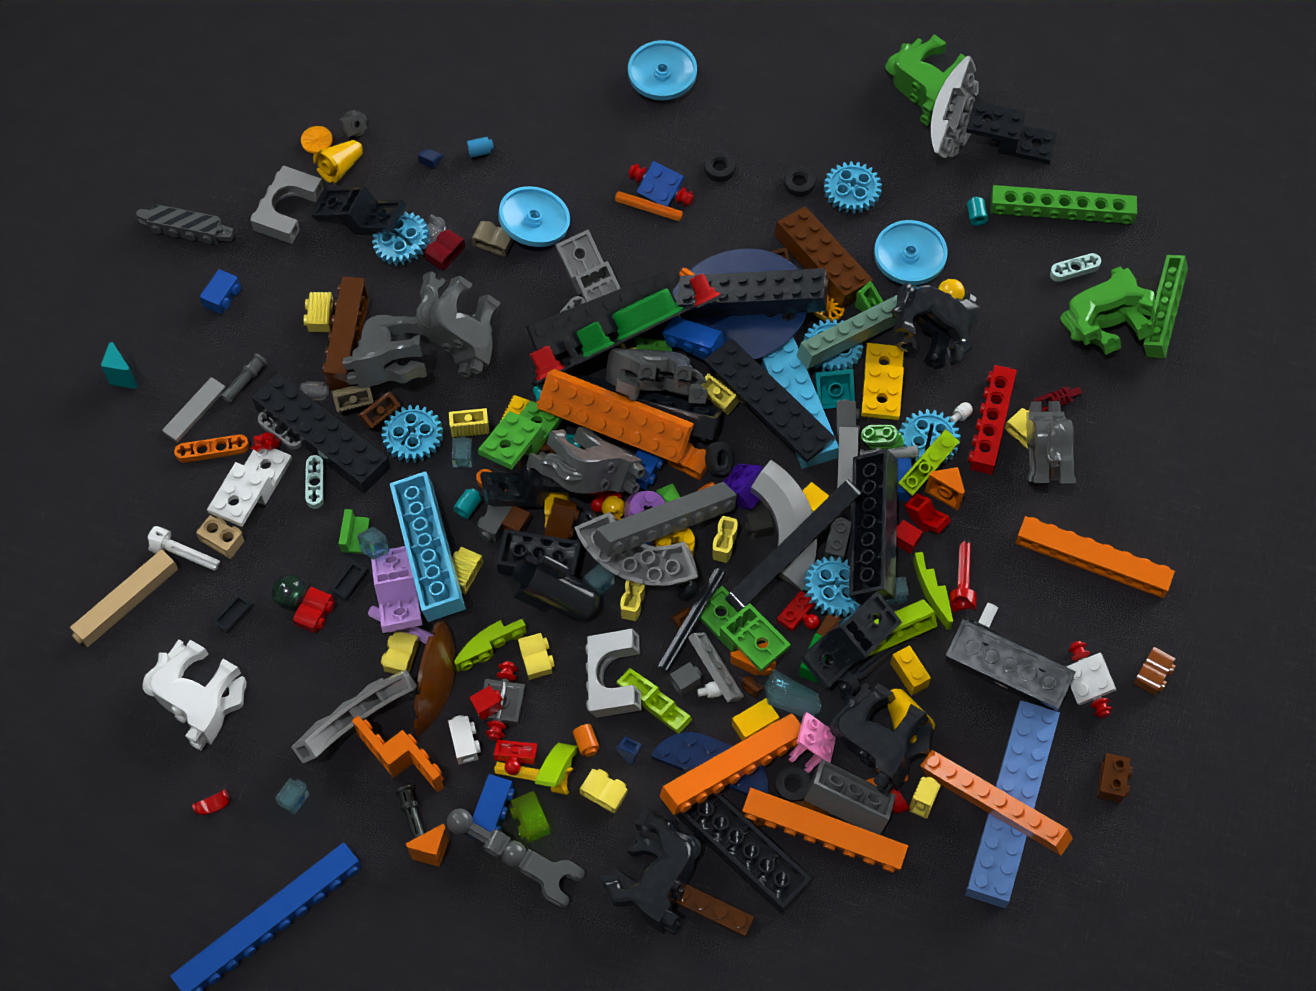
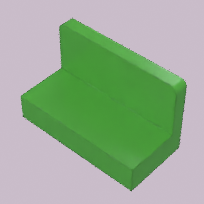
M344 510L339 538L341 552L364 554L370 523L369 518L355 517L353 510Z

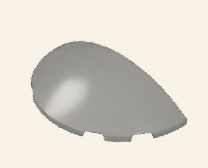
M971 56L964 58L951 72L938 94L932 112V145L934 152L943 158L957 155L959 147L964 146L970 136V133H966L975 96L979 94L978 81L974 80L973 74L976 71V67Z

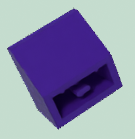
M738 464L732 469L731 474L722 481L737 494L735 505L739 508L752 509L760 500L750 491L755 480L764 469L762 466Z

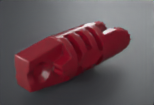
M1066 386L1057 391L1036 397L1034 402H1042L1046 399L1047 404L1048 401H1059L1061 406L1073 402V397L1082 394L1080 387L1070 390ZM1048 406L1042 407V412L1048 411Z

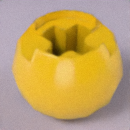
M609 496L603 501V514L610 512L618 518L624 515L625 502L622 499H619L617 496Z

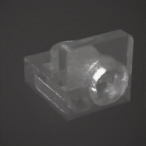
M431 214L429 216L430 223L427 225L430 233L428 237L430 242L427 244H432L436 241L438 234L446 230L445 221Z

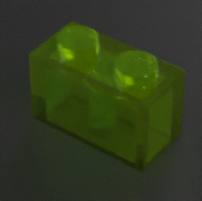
M534 791L511 800L512 808L509 810L513 819H518L520 826L517 828L521 838L525 837L529 843L551 833L549 824Z

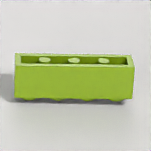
M924 599L895 611V614L902 623L868 656L936 628L935 611ZM879 619L874 620V622L878 624Z

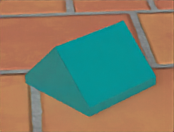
M109 343L101 364L109 384L132 389L138 388L130 368L114 343Z
M853 369L815 373L814 388L823 409L836 408L837 401H855Z

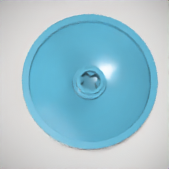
M666 40L653 41L639 47L632 54L628 63V77L633 88L643 96L655 100H670L682 96L694 85L697 77V63L693 54L683 45Z
M531 186L516 188L503 197L499 206L498 219L503 230L512 239L528 246L545 247L559 242L567 233L570 224V214L565 203L557 195L543 188Z
M903 220L887 226L879 234L875 243L874 258L880 271L889 279L900 284L910 283L919 285L933 280L941 273L947 259V246L942 235L932 226L920 221Z

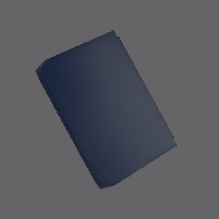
M428 148L418 155L419 163L433 169L436 168L443 157L442 154Z

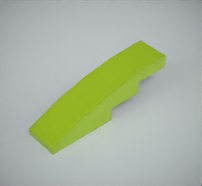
M923 552L915 553L913 564L923 593L947 630L951 629L953 618L946 585H937L934 569L926 570Z
M631 668L617 681L620 687L634 685L641 691V705L679 734L692 721L691 716L678 708L675 702L661 693L657 686Z
M558 742L544 761L535 784L556 787L565 779L566 770L571 767L572 758L577 754L578 746Z

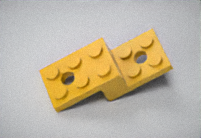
M867 343L861 416L899 420L904 351L897 346ZM887 360L889 364L881 365L879 361ZM884 397L887 401L880 403L877 401V398Z

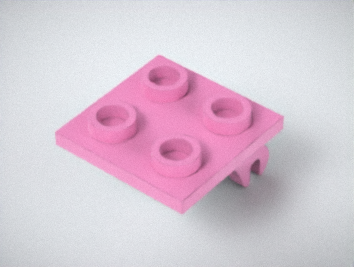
M805 712L797 739L798 745L789 754L791 757L788 760L794 762L800 754L808 749L814 755L805 764L806 768L804 770L810 773L821 759L829 763L831 762L836 737L831 734L829 727L808 712Z

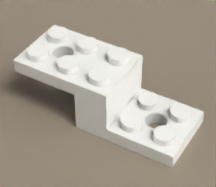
M264 448L259 452L253 450L245 465L235 462L207 508L208 513L243 527L257 502L266 505L291 463L292 456L277 449L267 450ZM264 463H271L268 469L261 468ZM238 499L239 503L237 505H229L231 500Z

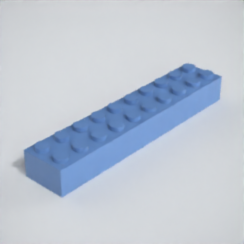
M1020 700L995 787L1034 809L1060 712ZM989 813L987 814L965 896L1006 908L1011 897L1027 836Z

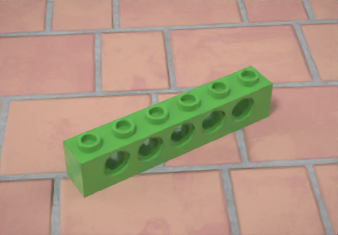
M1166 256L1155 299V316L1150 318V321L1154 323L1155 334L1146 337L1144 341L1147 357L1166 358L1188 271L1185 256Z

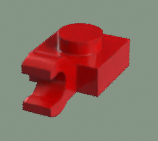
M265 432L253 437L255 445L251 446V449L257 452L264 448L272 450L280 447L281 440L276 438L274 434Z

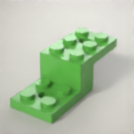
M530 400L519 415L511 411L505 415L478 449V454L512 470L524 454L529 456L530 453H538L548 440L550 432L555 431L563 418L538 409V403ZM502 445L508 446L507 448H501Z
M721 586L715 591L699 619L731 652L739 649L762 672L787 651L791 644L750 603L737 612L725 600L729 592ZM718 609H724L726 615L718 616L715 612ZM764 640L768 646L766 648H759L756 643Z

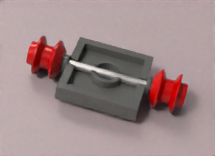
M503 662V664L498 665L501 672H498L496 676L501 681L485 679L484 688L491 685L494 691L498 690L503 698L501 701L503 709L484 719L490 721L486 724L490 730L485 731V734L493 741L505 737L502 733V730L506 729L504 723L518 725L525 684L511 683V681L516 680L513 672L518 671V668L512 662Z

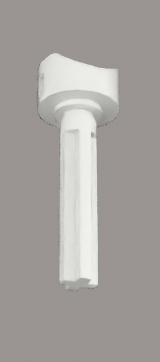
M154 526L148 535L149 551L157 554L161 549L163 551L166 549L215 571L218 569L220 560L170 540L171 531L158 526Z

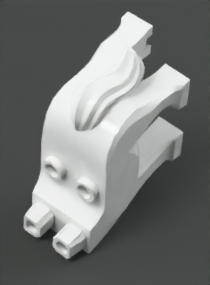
M178 639L168 655L161 652L158 654L156 666L144 677L143 690L148 695L154 696L165 709L175 714L177 720L182 723L188 722L190 730L185 736L190 740V744L201 751L206 743L212 744L222 727L225 715L243 707L244 691L247 682L243 676L235 679L241 674L239 668L222 659L217 672L206 687L192 680L182 678L184 671L189 665L204 659L209 654L204 647L192 640L185 646L184 642ZM228 686L229 695L222 697L223 692Z

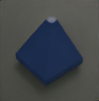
M624 736L616 750L628 764L633 765L642 748V744Z

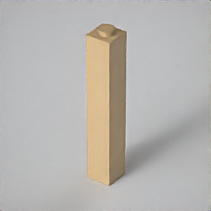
M161 549L70 627L74 633L72 637L78 644L83 642L89 647L178 570L175 562Z

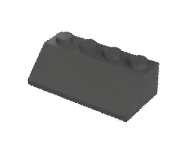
M821 759L804 800L850 824L880 835L889 821L896 795L889 793L888 796H885L876 789V785Z

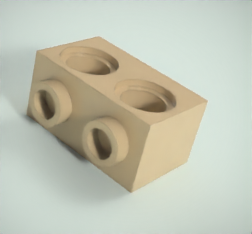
M210 515L196 534L202 543L231 559L245 542L242 532L235 526L231 528L226 525L227 523L220 517L215 518ZM218 529L216 532L210 533L212 530ZM233 538L232 541L226 542L227 539Z

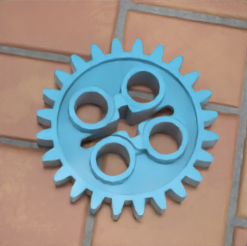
M850 161V165L847 166L843 162V167L837 165L836 170L832 168L831 174L827 173V178L824 181L825 197H828V203L833 202V207L839 206V211L845 208L846 213L849 210H852L853 214H855L856 210L862 213L863 208L869 210L870 206L874 207L875 202L879 201L882 188L881 179L877 178V172L872 173V167L866 169V164L861 167L860 162L853 165V162Z
M405 211L392 230L394 233L382 232L372 235L375 239L372 241L373 249L377 256L383 262L387 261L389 265L394 262L395 266H397L400 261L404 265L406 260L411 263V258L418 259V253L423 255L421 249H426L425 243L430 242L428 239L430 236L429 228L424 219H421L419 215L415 217L413 212L408 215L407 211Z
M827 319L825 324L820 320L819 326L813 324L812 329L808 328L803 341L840 323H837L836 319L833 320V323H830L829 319ZM862 342L843 351L845 353H839L817 364L815 369L820 366L822 367V372L826 369H829V371L845 370L847 366L852 369L853 365L858 364V360L861 358L863 351Z
M409 405L408 410L401 407L402 412L399 413L395 410V416L389 415L390 421H384L386 427H382L383 434L381 436L384 440V447H386L388 453L391 452L393 458L398 455V459L401 461L405 457L406 463L409 462L410 458H413L414 463H416L417 458L424 461V455L430 458V451L437 452L436 447H440V441L443 440V428L441 421H438V416H433L432 410L427 413L426 407L420 410L419 405L415 409H412V406Z
M926 409L925 414L919 410L918 416L912 413L911 419L906 417L905 423H902L899 430L904 437L903 447L915 446V443L922 445L918 446L919 457H914L915 462L925 452L931 424L934 427L930 445L939 437L940 433L937 431L943 432L945 429L956 439L960 440L959 428H954L955 421L949 423L950 416L944 419L943 412L940 415H936V410H934L930 414L929 410ZM960 442L942 461L946 464L948 458L953 459V455L957 453Z
M830 556L828 560L823 557L821 561L816 560L814 564H811L809 570L805 573L806 577L803 582L806 584L803 590L808 591L805 597L812 598L809 604L816 603L815 610L819 607L822 608L821 614L828 611V614L831 616L835 613L839 617L842 613L846 617L849 612L852 614L860 606L849 597L850 566L847 565V559L842 563L840 557L836 561H834L833 556Z

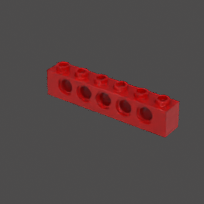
M995 365L993 372L989 371L987 382H990V386L985 387L983 398H986V403L981 404L979 413L983 415L982 419L978 418L976 430H979L978 435L974 434L972 446H975V449L970 451L968 462H971L970 470L991 475L993 473L1017 372L1015 369Z

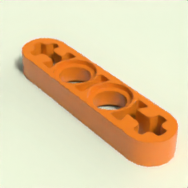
M233 435L181 443L175 447L174 454L179 462L185 463L243 454L248 451L250 445L246 436ZM239 442H243L241 447H238ZM219 444H226L224 450L219 451L216 449ZM200 447H207L205 453L200 454L197 452ZM186 450L185 455L181 456L182 451Z

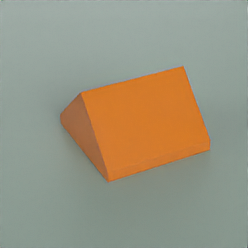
M958 467L932 471L929 474L925 492L957 511L960 509L965 492Z
M444 824L407 842L406 846L413 860L440 867L449 837Z

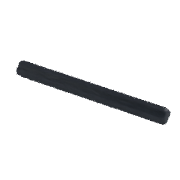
M715 568L658 665L662 671L668 672L725 576V571Z

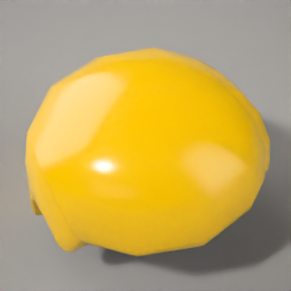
M947 279L938 287L939 290L952 295L955 299L963 300L964 286L956 279Z

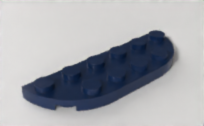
M682 732L663 740L654 750L651 759L686 771L689 767L694 769L733 746L700 733ZM761 765L752 774H745L735 784L731 785L729 783L725 787L748 796L750 788L768 793L767 775Z

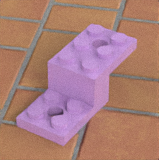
M406 547L382 550L374 555L371 553L374 587L379 603L382 632H395L422 625L419 598Z

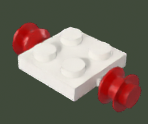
M1081 641L1074 642L1070 645L1068 652L1074 654L1071 660L1077 662L1066 667L1076 671L1070 686L1077 704L1080 706L1094 700L1090 705L1091 708L1096 709L1093 715L1105 718L1111 714L1110 712L1113 710V707H1108L1107 703L1110 700L1102 698V696L1116 691L1112 677L1101 653L1088 657L1090 651H1085L1084 649L1087 643H1082Z

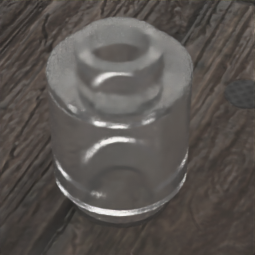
M306 381V383H301L300 390L313 400H325V397L329 395V386H326L325 382Z

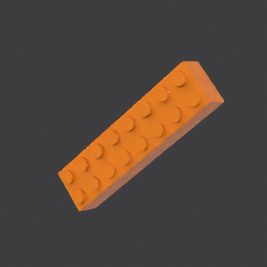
M556 369L547 373L537 404V408L675 463H678L683 458L694 426L692 422L638 401L630 400L628 397Z

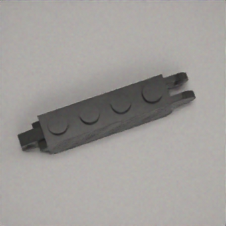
M155 205L151 210L139 209L136 212L139 224L149 227L150 231L155 234L161 233L171 237H181L190 241L197 240L206 244L217 245L219 241H232L234 236L233 228L222 225L218 216L162 205Z

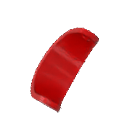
M226 789L209 798L192 804V807L196 814L208 815L226 807L230 799Z
M892 789L890 793L896 795L892 812L897 814L911 810L900 791Z

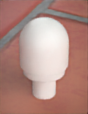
M967 402L961 403L953 411L954 415L950 417V421H955L956 423L958 420L963 421L967 419L973 412L972 405Z
M715 681L705 684V688L697 689L698 697L707 695V698H716L723 695Z

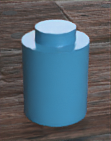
M488 137L467 141L470 158L489 155L491 150H494L492 139L489 140Z

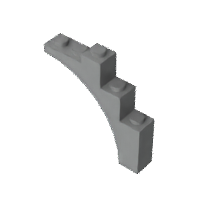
M404 670L384 680L381 678L368 684L356 697L343 702L331 715L316 721L292 746V749L302 763L316 758L337 738L354 726L352 720L359 715L363 720L389 702L413 691L417 687L416 683L408 671Z

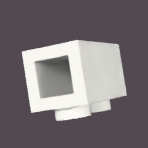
M462 715L449 720L458 764L478 760L477 753L481 752L478 740L474 741L472 734H476L474 722H469L468 716L464 717Z

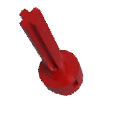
M962 542L959 547L958 588L950 593V608L953 612L964 609L976 610L977 595L975 591L969 589L971 543Z

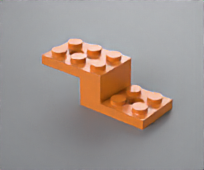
M358 715L352 720L357 735L393 778L414 764L437 793L444 789L442 783L444 778L441 775V770L435 763L433 765L428 760L429 756L423 748L419 750L416 740L410 733L407 735L402 730L385 743L379 734H374L372 726L366 719L362 720Z

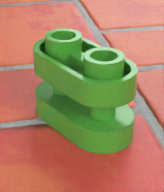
M868 425L861 432L862 440L871 450H875L876 447L892 449L903 447L904 437L893 425Z

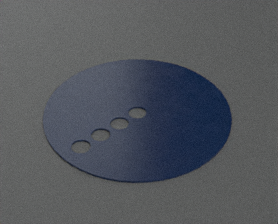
M736 249L709 257L694 266L690 271L695 275L798 270V268L786 258L773 252L759 249ZM679 283L676 285L673 291V295L675 297L676 302L678 297ZM807 312L795 313V318L790 321H785L782 318L783 314H777L775 317H767L765 314L681 319L721 331L725 343L732 338L756 360L771 354L786 344L801 327ZM688 352L697 358H700L702 360L705 359L699 354Z

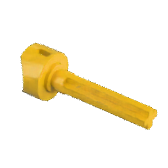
M498 761L494 769L495 774L532 781L536 780L540 769L521 766L518 774L509 775L505 772V763ZM569 767L566 770L565 779L556 787H551V792L564 795L570 793L567 787V778L570 772L573 771V768Z

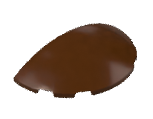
M445 621L437 622L434 625L433 636L428 637L417 679L420 694H416L414 701V710L416 711V717H418L414 721V729L418 736L425 732L439 716L454 684L456 651L451 631Z

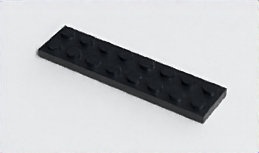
M732 338L704 359V364L806 463L835 441V436Z

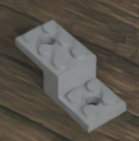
M589 230L555 245L577 294H582L585 302L620 289L609 262H603ZM576 249L583 250L584 257L582 259L576 258Z

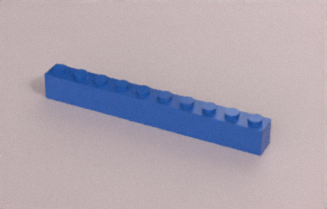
M343 842L170 975L181 991H203L208 985L217 983L221 979L222 974L235 969L239 961L244 957L248 958L256 952V948L262 943L270 942L275 933L288 928L293 919L303 916L314 903H320L328 892L338 889L346 878L355 876L359 872V868H361L359 860Z

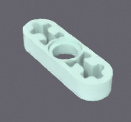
M1091 253L1056 263L1051 268L1050 277L1054 281L1060 282L1095 272L1100 267L1101 258L1099 255ZM1076 264L1081 269L1078 271L1073 270L1071 265Z
M317 455L310 456L306 460L305 499L308 506L313 509L320 508L324 503V463L322 458ZM314 462L318 463V465H316L317 472H314L313 469ZM314 478L320 479V483L316 486L310 485V481ZM313 492H316L317 495L316 502H312L314 498Z

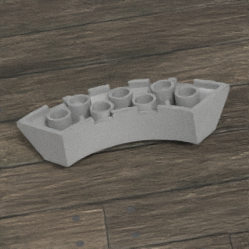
M770 460L755 480L750 492L770 510L776 525L779 546L812 514V510L805 494L795 480L782 467ZM817 539L778 577L803 591V587L806 584L803 582L806 577L805 573L809 570L811 564L815 562Z
M608 512L574 527L579 539L592 557L604 568L623 579L639 584L664 586L684 583L698 578L695 561L689 546L684 541L659 547L642 544L607 557L595 544L596 528L617 521L612 513Z

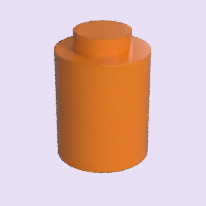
M585 724L575 728L572 733L580 754L586 755V757L597 754L600 746L592 725Z

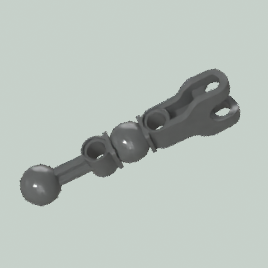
M455 809L447 816V827L452 833L457 835L467 833L484 843L482 848L487 853L498 859L501 856L502 861L507 866L518 867L516 870L539 883L542 894L547 901L560 908L568 906L569 898L560 890L559 881L565 877L575 881L582 880L585 876L582 868L569 860L551 862L530 849L526 851L525 846L521 842L509 841L511 838L499 830L493 829L491 833L473 823L471 814L465 809Z

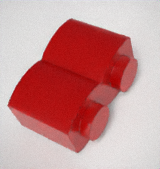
M310 587L293 617L294 624L315 634L322 630L326 622L325 616L332 612L335 605L332 595Z

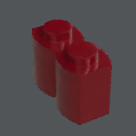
M449 229L440 232L436 241L427 245L425 249L426 260L441 270L446 269L453 259L464 250L465 239Z

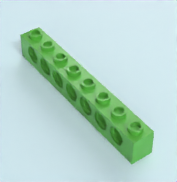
M993 185L990 213L1134 224L1137 215V196Z

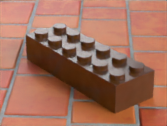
M805 206L777 221L774 235L787 247L788 251L805 269H826L829 282L828 295L834 299L835 303L839 304L840 308L854 302L857 292L869 281H873Z
M342 276V281L338 284L337 292L339 297L335 299L334 309L336 312L335 315H332L331 319L333 328L328 334L329 347L325 349V357L327 359L326 363L322 365V374H325V383L328 384L329 391L353 386L348 384L347 372H354V369L344 370L343 358L353 355V350L359 347V340L362 338L369 301L364 278Z

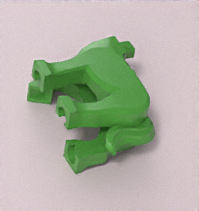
M935 34L929 41L921 44L922 40L919 38L912 45L903 43L900 51L891 56L885 65L886 70L893 75V82L896 88L908 97L911 102L916 103L922 108L923 114L920 116V121L926 126L931 123L934 105L943 84L957 65L966 58L963 54H960L957 60L944 72L931 64L923 62V60L931 55L942 54L946 51V42Z
M1122 267L1113 269L1111 271L1112 277L1108 281L1081 292L1069 302L1070 310L1063 312L1060 319L1063 326L1071 331L1070 338L1072 340L1083 341L1085 345L1092 342L1100 346L1106 355L1120 349L1121 341L1119 336L1106 333L1101 328L1111 327L1126 321L1133 328L1139 340L1155 334L1154 323L1142 315L1155 316L1154 292L1138 287L1136 279L1129 268L1124 270Z

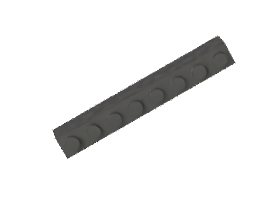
M724 482L715 484L596 528L595 544L607 557L619 554L734 510L737 494Z

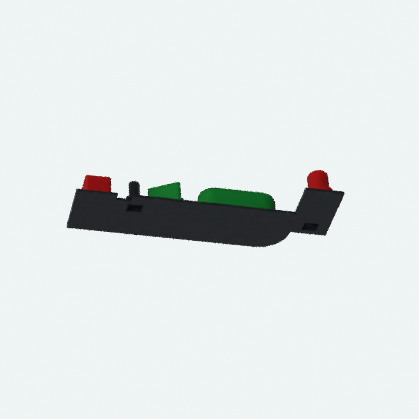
M705 274L697 275L689 280L695 296L693 298L694 303L688 306L679 307L677 302L673 301L667 288L662 289L613 314L614 321L619 329L617 330L619 337L613 341H610L609 337L605 336L599 322H594L577 331L576 333L583 346L581 348L583 355L577 353L572 340L566 341L564 345L570 359L564 365H561L559 360L555 359L550 346H545L529 354L536 367L535 372L537 374V377L531 380V383L537 385L545 381L547 373L553 369L563 372L685 311L697 309L725 294L716 292L714 287L711 288Z

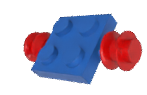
M655 161L652 162L648 172L646 167L640 169L638 163L635 166L632 165L629 169L628 175H630V180L636 178V183L642 182L637 190L638 194L667 207H670L674 197H676L677 204L683 202V207L692 204L694 200L693 191L687 193L685 187L679 190L685 179L683 175Z

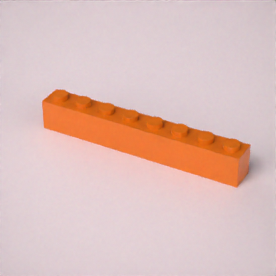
M1025 516L1015 542L1017 545L1161 598H1165L1175 572L1168 566L1152 563L1149 559L1133 556L1127 551H1119L1110 545L1100 544L1091 538L1081 537L1072 531L1059 529L1053 524L1040 522L1034 517L1029 518Z
M792 713L664 785L660 798L673 815L688 811L696 802L702 803L710 794L719 793L729 783L731 785L735 784L743 775L752 774L757 767L761 765L766 766L776 756L781 757L788 752V749L795 748L798 745L797 739L801 727L800 722Z
M931 750L921 764V768L927 777L935 779L937 783L1061 856L1073 838L1069 830L939 753Z
M750 788L741 812L750 821L765 822L764 826L771 829H776V827L782 828L784 833L790 836L801 835L804 837V841L815 844L816 841L824 844V848L835 851V848L839 849L847 857L855 858L857 856L863 858L862 862L872 866L875 863L882 865L883 870L891 873L901 869L908 848L906 844Z

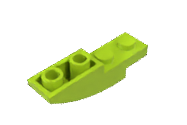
M945 429L901 478L898 484L913 496L929 478V474L937 469L960 441Z
M523 619L505 627L500 620L472 638L454 661L457 672L469 670L474 664L488 661L494 656L492 648L502 647L507 641L521 638L527 633Z

